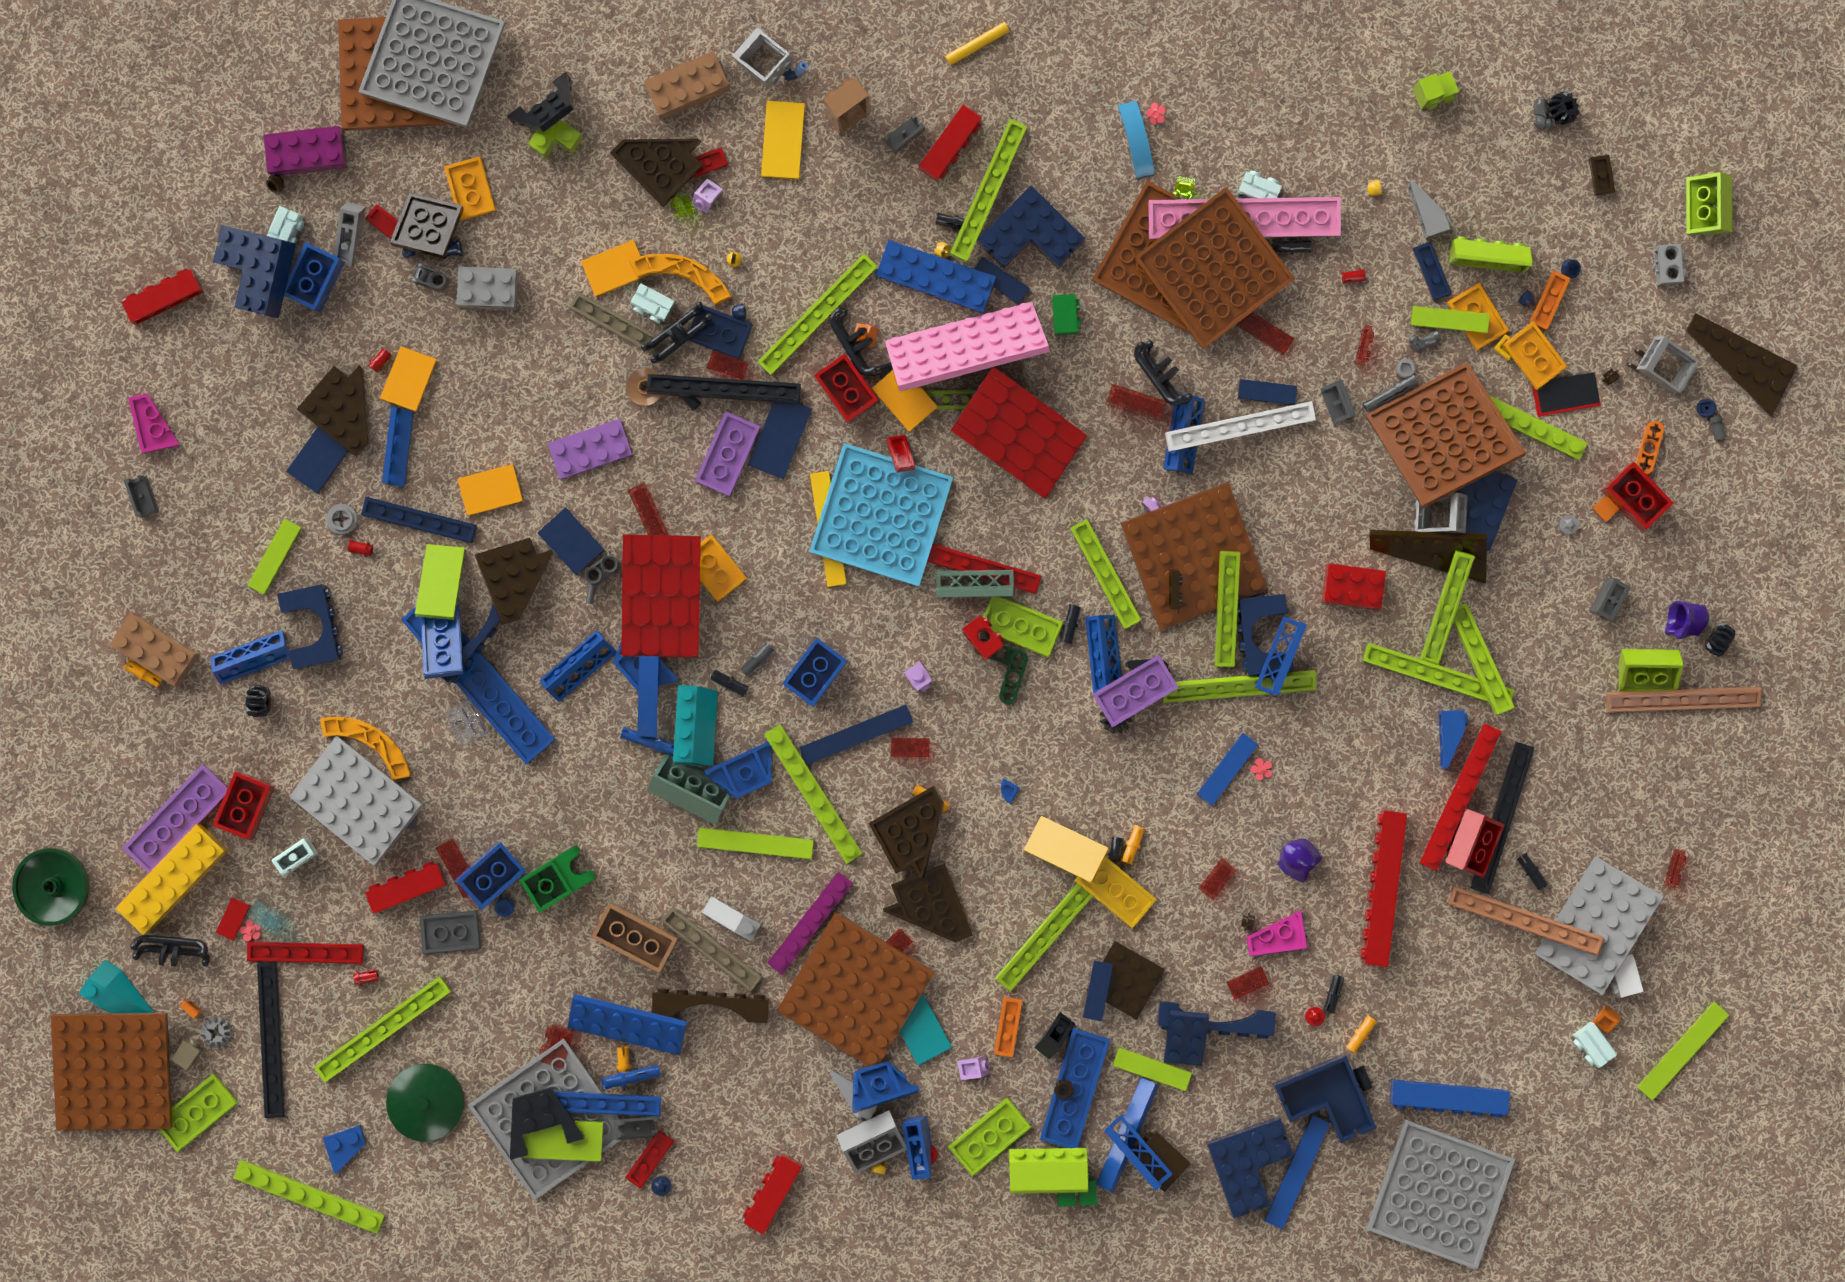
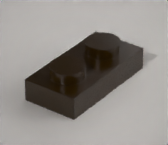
M1610 156L1590 157L1589 164L1594 195L1614 193L1615 187Z
M1169 569L1170 609H1179V604H1182L1183 598L1182 593H1179V585L1183 583V576L1178 569Z

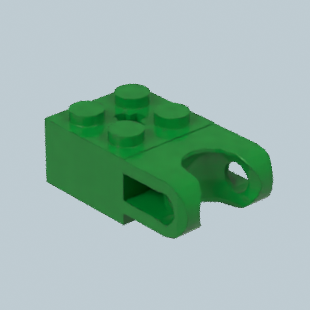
M578 845L572 846L519 879L539 913L595 879L596 874L592 870L582 874L574 873L571 870V860L580 853ZM546 880V882L549 881L551 883L549 886L550 890H546V888L543 890L541 888L543 881Z

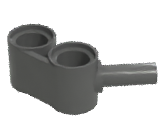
M611 555L605 556L586 570L585 578L587 584H589L586 604L593 605L596 586L608 576L618 571L619 561ZM608 560H614L615 566L611 570L605 567ZM592 571L599 572V578L595 581L590 579Z

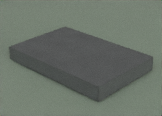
M478 910L419 916L423 954L481 949Z

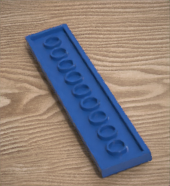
M415 607L401 621L422 644L421 617L415 616ZM461 630L463 648L470 642V639ZM476 653L472 657V664L467 669L464 667V674H461L456 684L521 760L528 764L556 739L483 654Z

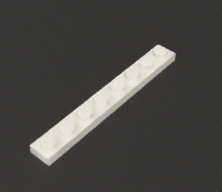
M1312 401L1174 430L1166 432L1165 436L1170 452L1316 420Z

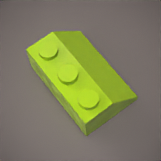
M1717 172L1686 177V233L1724 234L1733 232L1732 175Z
M1622 649L1619 658V692L1677 690L1684 666L1680 650Z

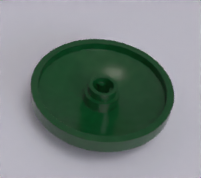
M58 848L40 849L26 856L18 865L12 881L13 898L20 912L32 922L45 926L63 924L76 917L85 906L89 895L88 874L80 860L70 852Z
M429 1063L413 1065L402 1071L391 1083L386 1098L387 1113L393 1126L405 1137L421 1142L434 1141L451 1132L460 1121L464 1110L463 1090L457 1078L447 1069Z

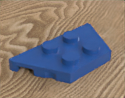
M620 643L613 663L638 691L639 657H621ZM659 657L658 686L677 682L679 679Z
M769 742L759 745L705 770L704 774L733 798L737 799L771 783V745Z
M889 1061L857 1070L853 1074L852 1111L857 1113L918 1093L920 1089L917 1085L913 1086L906 1080V1076L899 1072Z

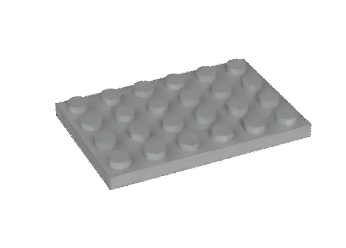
M335 736L289 796L375 867L378 866L424 806L338 736Z
M1595 856L1555 921L1604 937L1599 955L1595 956L1546 938L1543 939L1535 955L1603 996L1664 896Z

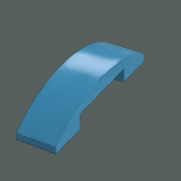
M1137 101L1118 105L1132 156L1136 179L1155 174L1150 146Z

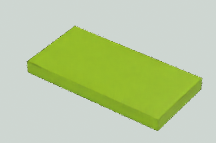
M426 545L415 610L416 617L454 620L465 556L464 547Z
M991 596L983 618L986 617L992 624L990 628L993 632H998L1004 640L1048 658L1063 625V622L1000 596Z
M213 1073L172 1107V1128L159 1129V1131L178 1153L239 1102L218 1076Z
M1006 1097L953 1141L948 1148L973 1177L1032 1127L1008 1097Z
M574 1120L585 1138L568 1144L561 1124L525 1134L524 1140L528 1155L523 1156V1158L601 1161L604 1122Z

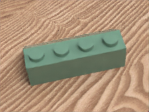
M667 753L653 774L647 789L648 792L715 825L731 797L730 794L704 774L705 770L697 766L674 765L673 755Z

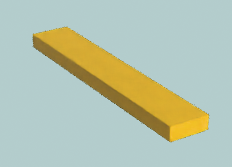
M829 471L810 474L817 523H819L831 485ZM823 557L827 587L845 585L846 578L843 563Z

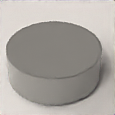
M1402 359L1396 365V373L1401 378L1406 379L1415 372V364L1409 359Z

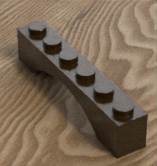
M658 988L657 992L652 994L651 1013L672 1017L677 1012L691 1006L712 1004L736 1012L747 1022L768 1023L769 999L765 998V995L754 994V998L746 997L744 993H735L734 996H727L726 992H715V995H707L708 991H696V994H688V990H677V993H669V989Z

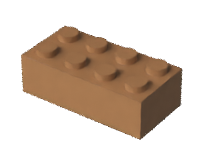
M714 51L644 80L660 120L730 91L729 84Z
M856 77L846 79L841 83L839 89L836 91L833 89L825 95L826 118L839 135L870 113L869 95Z
M132 612L129 613L109 644L176 687L181 685L200 656L191 648Z
M612 902L606 907L591 938L658 973L662 972L679 939L678 936Z

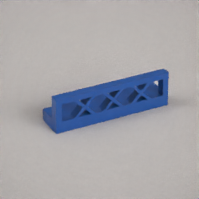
M1193 396V399L1187 404L1175 405L1170 431L1189 428L1192 420L1194 426L1201 425L1205 399ZM1194 401L1198 402L1195 412L1193 409ZM1167 445L1163 469L1193 474L1197 446L1169 452ZM1185 458L1188 461L1187 468H1183Z
M391 407L382 483L385 485L405 487L413 411Z
M1115 614L1085 617L1093 694L1109 685L1112 677L1115 680L1122 677ZM1105 619H1109L1108 630L1105 627ZM1108 639L1111 641V648H1110V649H1109V647L1107 646V640H1108ZM1110 658L1113 660V667H1112V668H1111V666L1109 665V659H1110Z
M1283 616L1255 688L1271 695L1279 696L1307 626L1306 623L1297 622ZM1286 622L1296 626L1293 634L1288 636L1285 635L1283 630ZM1285 639L1288 646L1287 650L1279 654L1276 648L1277 642ZM1277 657L1280 667L1272 672L1269 662ZM1269 675L1273 680L1271 689L1261 686L1263 678Z
M283 630L210 657L212 673L219 684L222 685L290 659V649L286 645ZM280 638V642L271 644L274 640ZM262 646L259 650L253 651L256 647ZM243 652L241 657L235 658L237 654ZM225 659L224 663L217 665L218 661Z
M596 630L539 681L560 702L610 659L616 651L602 634ZM604 646L609 649L604 655H599V651ZM588 660H593L591 667L584 668V664ZM573 673H579L576 680L569 681ZM558 686H564V690L557 695L554 692Z
M1122 1114L1104 1129V1132L1155 1191L1173 1175ZM1121 1120L1126 1125V1134H1117L1112 1127ZM1128 1129L1133 1133V1135L1128 1134ZM1128 1137H1135L1139 1140V1149H1130L1127 1145ZM1141 1144L1146 1148V1150L1141 1149ZM1141 1152H1149L1152 1155V1164L1142 1163L1140 1160ZM1154 1167H1162L1167 1173L1159 1181L1153 1175Z

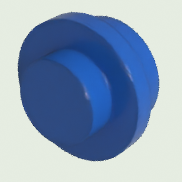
M501 898L495 904V911L501 917H508L514 912V903L509 898Z

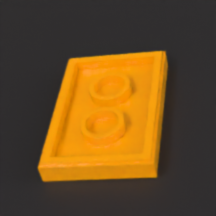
M481 156L444 166L453 201L464 208L459 221L496 212Z
M634 240L581 261L595 297L647 277L637 278L629 260L640 256Z
M1480 282L1447 302L1450 310L1490 314L1488 333L1464 331L1476 351L1509 332V329Z
M1534 321L1502 344L1535 390L1540 389L1568 367Z
M400 346L380 400L417 413L437 359Z
M893 370L871 388L909 432L938 407L920 386L899 391Z
M514 464L457 479L467 516L523 502Z
M711 534L701 542L700 581L718 603L746 581L747 577Z

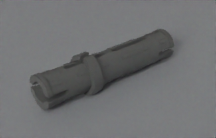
M1412 374L1399 383H1393L1392 387L1362 404L1367 413L1392 399L1403 396L1406 391L1419 385L1418 381Z

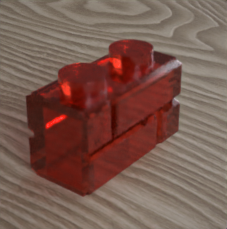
M553 1023L552 1027L548 1026L545 1037L548 1039L546 1045L542 1044L539 1055L563 1038L571 1046L570 1044L576 1030ZM562 1044L543 1057L541 1062L551 1065L555 1058L565 1060L568 1051ZM556 1060L553 1063V1066L563 1068L564 1062L562 1060Z

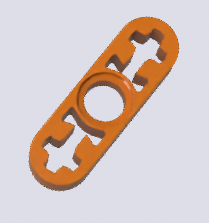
M1652 421L1646 425L1636 459V464L1642 469L1640 464L1644 463L1646 457H1652V460L1647 459L1646 465L1649 466V469L1644 470L1646 474L1653 471L1664 433V426L1659 421ZM1654 425H1656V429H1658L1659 432L1654 434L1653 439H1647V436L1650 438L1653 433V431L1650 430V427H1654ZM1646 443H1651L1654 446V451L1650 454L1644 450Z

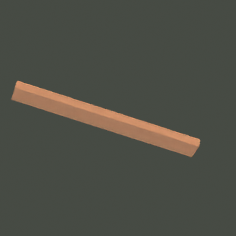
M1761 687L1607 692L1606 711L1634 712L1761 707L1762 689Z
M1456 886L1453 888L1448 903L1450 906L1595 956L1599 955L1604 937Z

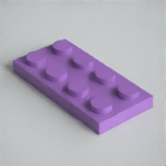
M725 411L695 482L730 497L761 426Z
M621 419L548 443L560 480L633 455Z
M1157 655L1092 695L1111 727H1114L1179 687L1161 657Z

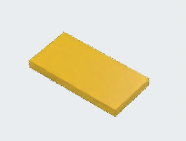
M767 101L761 177L799 180L805 103Z
M1041 816L1024 851L1093 883L1109 848Z
M1105 857L1093 883L1076 877L1074 880L1132 929L1157 900L1107 857Z

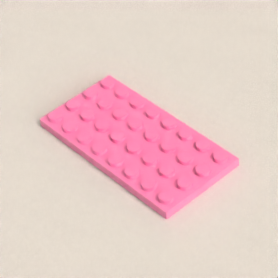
M1032 302L1022 303L1018 306L1004 308L999 311L985 313L980 316L966 318L965 320L935 328L932 327L885 341L899 391L1050 352Z

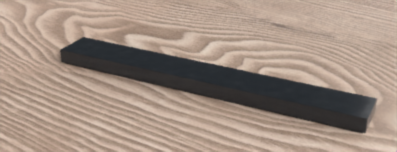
M648 374L647 394L800 404L801 384Z
M1515 742L1492 815V819L1505 825L1484 878L1474 875L1470 886L1471 889L1487 894L1490 893L1535 747Z
M277 962L257 963L264 1118L285 1117Z

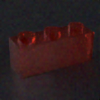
M1112 384L1105 405L1160 422L1167 402Z

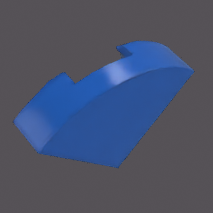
M1003 778L1001 793L1006 802L1011 804L1020 788Z

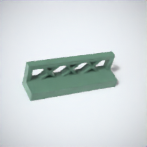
M1013 570L937 571L936 597L1013 596L1014 594ZM963 575H968L973 580L968 586H963L958 581ZM982 575H987L992 581L988 585H982L978 579ZM1001 575H1009L1010 585H1001L997 579ZM941 576H949L954 580L950 586H941Z

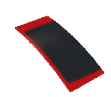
M1595 372L1551 379L1538 390H1535L1532 386L1538 417L1601 406Z

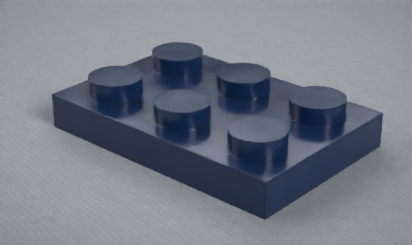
M1170 1010L1163 1059L1165 1063L1202 1066L1209 1014Z

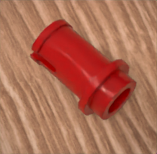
M1358 268L1357 271L1341 272L1342 284L1366 281L1365 270H1361V268Z
M382 348L373 360H369L368 366L377 373L379 370H382L381 367L392 355Z
M350 540L347 550L348 552L362 554L364 557L372 555L373 545H370V542L361 543Z
M377 969L362 973L357 971V974H353L355 986L359 985L361 987L362 984L379 982Z

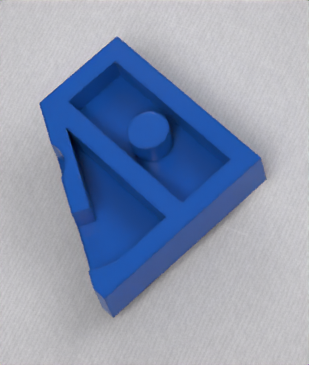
M361 1125L323 1138L334 1173L339 1172L366 1144Z

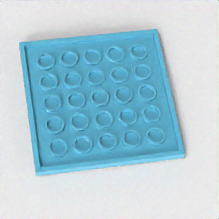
M844 443L809 553L919 587L953 477L916 466L915 470L896 473L891 457Z

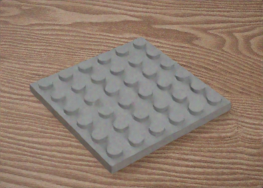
M392 0L358 92L362 96L468 128L506 23L505 21L437 0Z
M565 1038L468 1104V1107L533 1200L590 1162L523 1157L510 1160L513 1097L552 1087L554 1091L603 1093ZM568 1112L573 1120L604 1122L602 1153L620 1141L615 1140L614 1121L621 1119L619 1115Z
M1404 1119L1366 1229L1478 1269L1515 1159Z

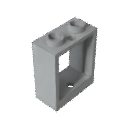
M756 28L732 55L739 66L768 89L778 83L782 74L788 71L794 62L789 52L759 28ZM763 43L782 57L766 77L747 64V61Z
M1655 336L1639 363L1637 370L1670 393H1681L1687 387V381L1690 376L1696 371L1699 360L1665 336ZM1665 349L1684 362L1672 383L1653 371Z
M1455 492L1438 500L1451 501L1449 527L1429 528L1431 504L1422 508L1418 500H1416L1415 531L1466 533L1467 495Z

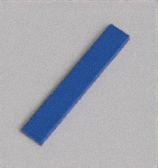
M1141 1077L1124 1117L1138 1134L1159 1087L1158 1084ZM1123 1122L1117 1134H1126V1125ZM1128 1129V1134L1133 1135V1133ZM1128 1137L1127 1145L1130 1149L1133 1148L1137 1138ZM1115 1143L1111 1147L1096 1183L1113 1193L1128 1160Z
M554 1091L567 1112L660 1117L661 1096Z
M1311 1115L1265 1217V1222L1283 1229L1330 1122Z

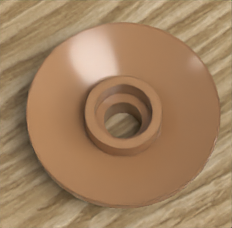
M650 368L635 370L630 374L626 382L627 395L634 403L641 406L655 404L662 397V395L647 394V391L642 390V386L647 384L648 374L660 375Z

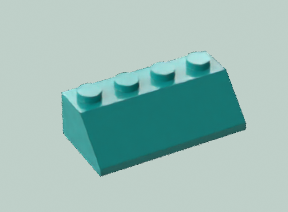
M678 685L673 753L674 765L713 767L718 690L699 686Z

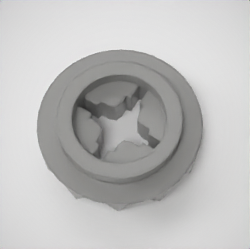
M337 504L328 511L326 522L331 531L344 535L351 532L356 526L357 516L355 510L349 505ZM341 511L344 517L349 518L344 521L343 527L341 522L334 521V519L340 518Z
M212 1017L207 1019L201 1026L200 1035L203 1042L209 1047L219 1048L229 1042L232 1029L229 1022L224 1018ZM218 1027V1032L222 1035H217L213 1038V1033L210 1030Z

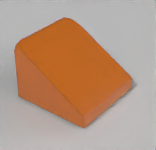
M857 323L855 332L863 327L866 328L867 332L855 342L861 343L871 337L873 342L869 346L874 347L879 329L874 326Z
M1605 1004L1593 1023L1608 1034L1620 1022L1621 1016Z

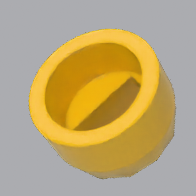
M1379 180L1368 184L1367 191L1370 195H1382Z
M944 242L937 243V248H934L935 254L940 258H947L950 254L951 246Z
M738 252L729 253L727 256L728 265L731 267L740 266L739 264L742 263L741 255ZM733 254L736 255L735 264L732 263Z
M882 1161L872 1166L870 1172L885 1175V1162Z

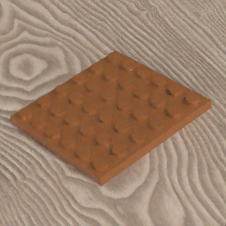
M386 17L338 20L341 129L343 131L453 124L360 95L358 91Z
M1147 180L1092 281L1191 335L1134 259L1137 254L1157 240L1149 239L1148 201L1183 200Z
M1227 187L1134 257L1202 349L1295 280Z
M1468 362L1366 414L1368 422L1422 508L1526 456L1523 447Z
M1229 482L1120 522L1159 630L1217 609L1220 551L1240 552L1238 599L1247 598L1267 590ZM1169 569H1178L1183 576V583L1179 585V593H1182L1183 598L1182 604H1179V609L1169 608Z
M835 912L778 1007L777 1012L870 1067L881 1063L935 971Z
M168 1013L51 1015L56 1130L172 1128Z

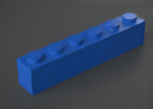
M1391 1079L1389 1103L1398 1109H1406V1106H1413L1414 1110L1425 1111L1426 1107L1433 1108L1434 1112H1444V1109L1452 1110V1113L1464 1114V1111H1470L1471 1115L1483 1116V1113H1490L1491 1117L1502 1118V1114L1508 1115L1510 1091Z

